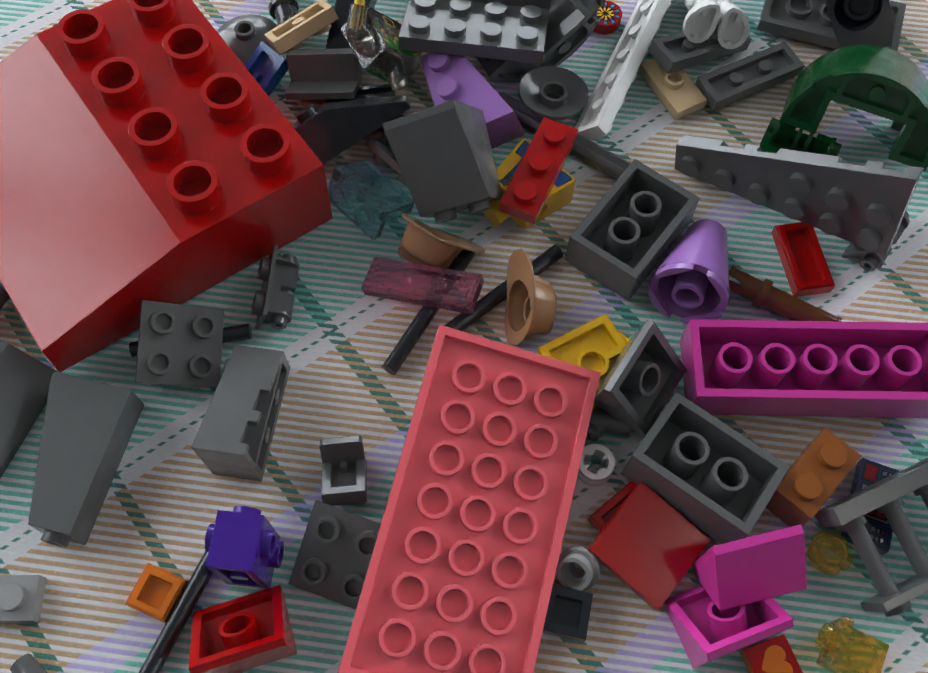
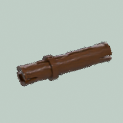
M734 265L729 270V276L741 281V284L729 280L730 291L752 301L751 306L758 309L761 306L791 321H842V317L835 316L772 286L773 281L767 278L764 281L759 280L736 268Z

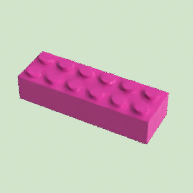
M690 319L680 339L681 360L687 369L683 375L685 398L711 415L928 418V323Z

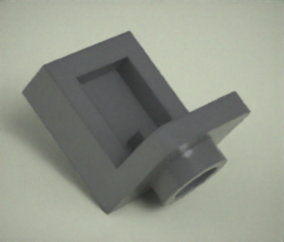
M357 435L321 439L319 448L322 458V501L332 506L367 502V464L362 437Z

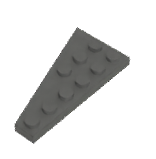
M683 135L676 144L674 169L689 177H695L712 184L720 190L729 191L748 199L756 205H762L782 213L790 219L799 220L811 225L826 234L835 235L852 242L862 249L886 256L892 246L924 168L908 166L905 172L885 169L884 162L868 160L865 166L847 164L840 156L782 148L777 153L762 152L760 145L746 144L741 149L729 147L724 140Z

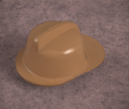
M402 212L401 214L408 221V224L398 247V254L402 259L420 269L427 271L443 269L463 249L485 253V249L482 246L468 239L430 227Z
M517 249L510 256L507 267V304L504 325L507 340L512 345H520L528 335L548 334L551 332L557 307V296L554 288L547 280L534 275L533 266L527 252Z

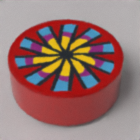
M605 1V6H599L596 13L599 21L593 31L599 34H611L617 31L622 18L620 7L610 1Z

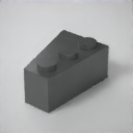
M235 345L230 358L226 360L223 375L191 446L212 474L262 482L290 371V365L284 351Z

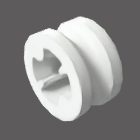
M593 443L586 445L583 449L579 467V479L591 486L602 485L608 481L615 468L613 453L601 444ZM593 456L602 459L600 465L605 464L606 469L600 468L597 474L588 471L589 464L584 465V461L590 462Z

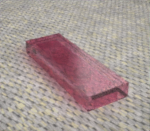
M375 256L361 288L364 294L472 315L484 280L481 274Z

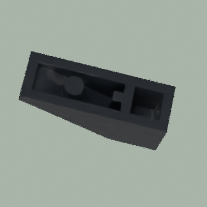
M406 95L324 103L318 108L312 104L295 116L298 121L295 122L294 129L322 164H325L382 127L383 123L393 120L410 109L411 105Z

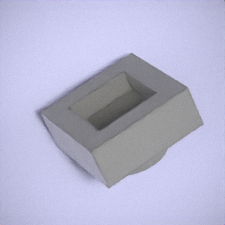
M0 575V624L39 623L47 578L41 575Z

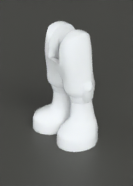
M684 0L688 13L684 19L683 31L689 41L702 43L709 39L716 26V37L721 47L735 49L746 41L750 31L748 19L744 12L732 3V0Z

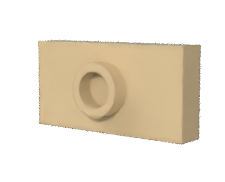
M655 58L640 64L638 72L674 120L705 108L707 99L683 69L668 74Z

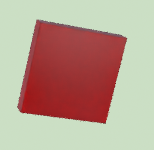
M641 482L636 485L587 550L592 552L604 567L654 610H659L709 543L710 539L645 483Z

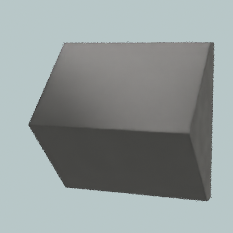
M647 320L631 336L596 391L594 405L643 436H646L687 370L654 321Z

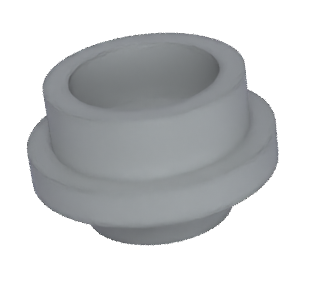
M572 546L566 548L560 554L556 573L558 580L565 588L582 591L590 589L595 585L600 576V565L592 552L583 547ZM574 563L579 564L585 571L578 570Z

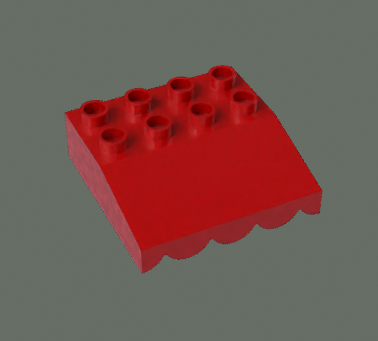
M111 0L91 10H75L66 14L59 21L58 25L36 34L0 62V281L40 350L59 372L66 370L140 327L142 300L182 304L259 261L262 256L266 257L271 253L275 244L279 245L278 249L333 219L324 165L192 0Z

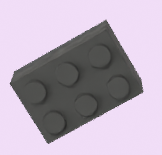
M634 159L570 235L565 261L629 301L690 224L700 198Z
M676 392L620 474L636 485L641 482L645 483L690 523L719 543L724 544L749 536L790 466Z

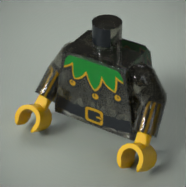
M354 0V4H350L348 20L341 27V31L361 67L367 73L388 82L393 90L406 88L410 83V76H413L420 66L422 51L399 49L398 36L402 24L365 5V0Z

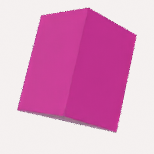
M800 524L712 546L691 567L694 575L720 611L807 589L804 531Z
M700 585L667 598L664 602L693 669L794 627L793 618L773 598L720 611L703 586Z

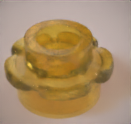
M822 531L812 537V543L808 546L807 555L809 562L816 570L827 575H837L839 570L844 571L850 567L852 554L848 551L849 543L843 536L837 533L831 535L827 531ZM827 549L833 550L834 556H829Z

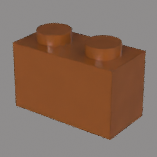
M824 428L789 467L765 508L789 527L800 524L804 526L813 519L862 455L828 429Z

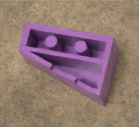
M433 52L420 56L434 106L450 100H456L483 110L492 149L525 135L514 110L465 56Z

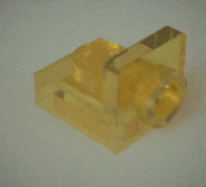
M842 616L830 623L826 622L822 626L815 645L820 650L816 661L817 665L833 673H881L889 648L888 644L853 628L854 620L847 616Z

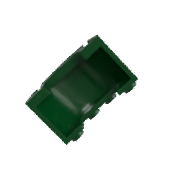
M877 45L846 46L820 56L809 64L796 78L789 90L780 122L816 133L831 100L892 120L891 128L900 131L889 151L888 159L908 166L924 168L923 171L926 172L928 168V80L921 69L908 57L890 48Z

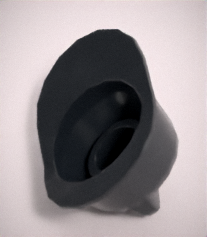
M826 0L827 12L836 39L841 47L852 45L886 47L892 39L895 19L889 0Z

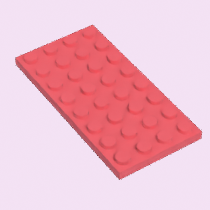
M439 324L338 673L534 672L601 373Z

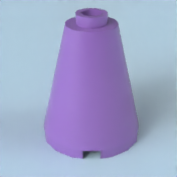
M709 219L694 222L652 275L648 295L653 306L661 314L668 318L671 317V314L684 318L682 322L684 324H688L690 319L718 320L723 315V311L729 304L730 288L728 236L726 229L720 223Z

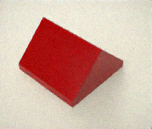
M281 584L193 612L188 667L190 673H240L297 654Z

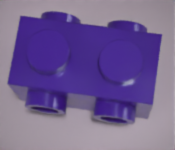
M234 506L233 512L218 510L215 524L208 526L205 535V550L208 552L205 566L226 584L267 589L271 587L274 568H280L282 564L284 542L280 541V536L265 516L261 515L259 509L248 506Z

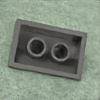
M1 340L0 479L47 404L50 379L53 372H57Z

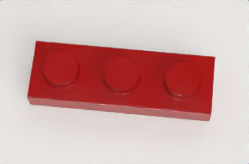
M545 117L543 118L499 202L500 212L535 224L577 139L578 129Z

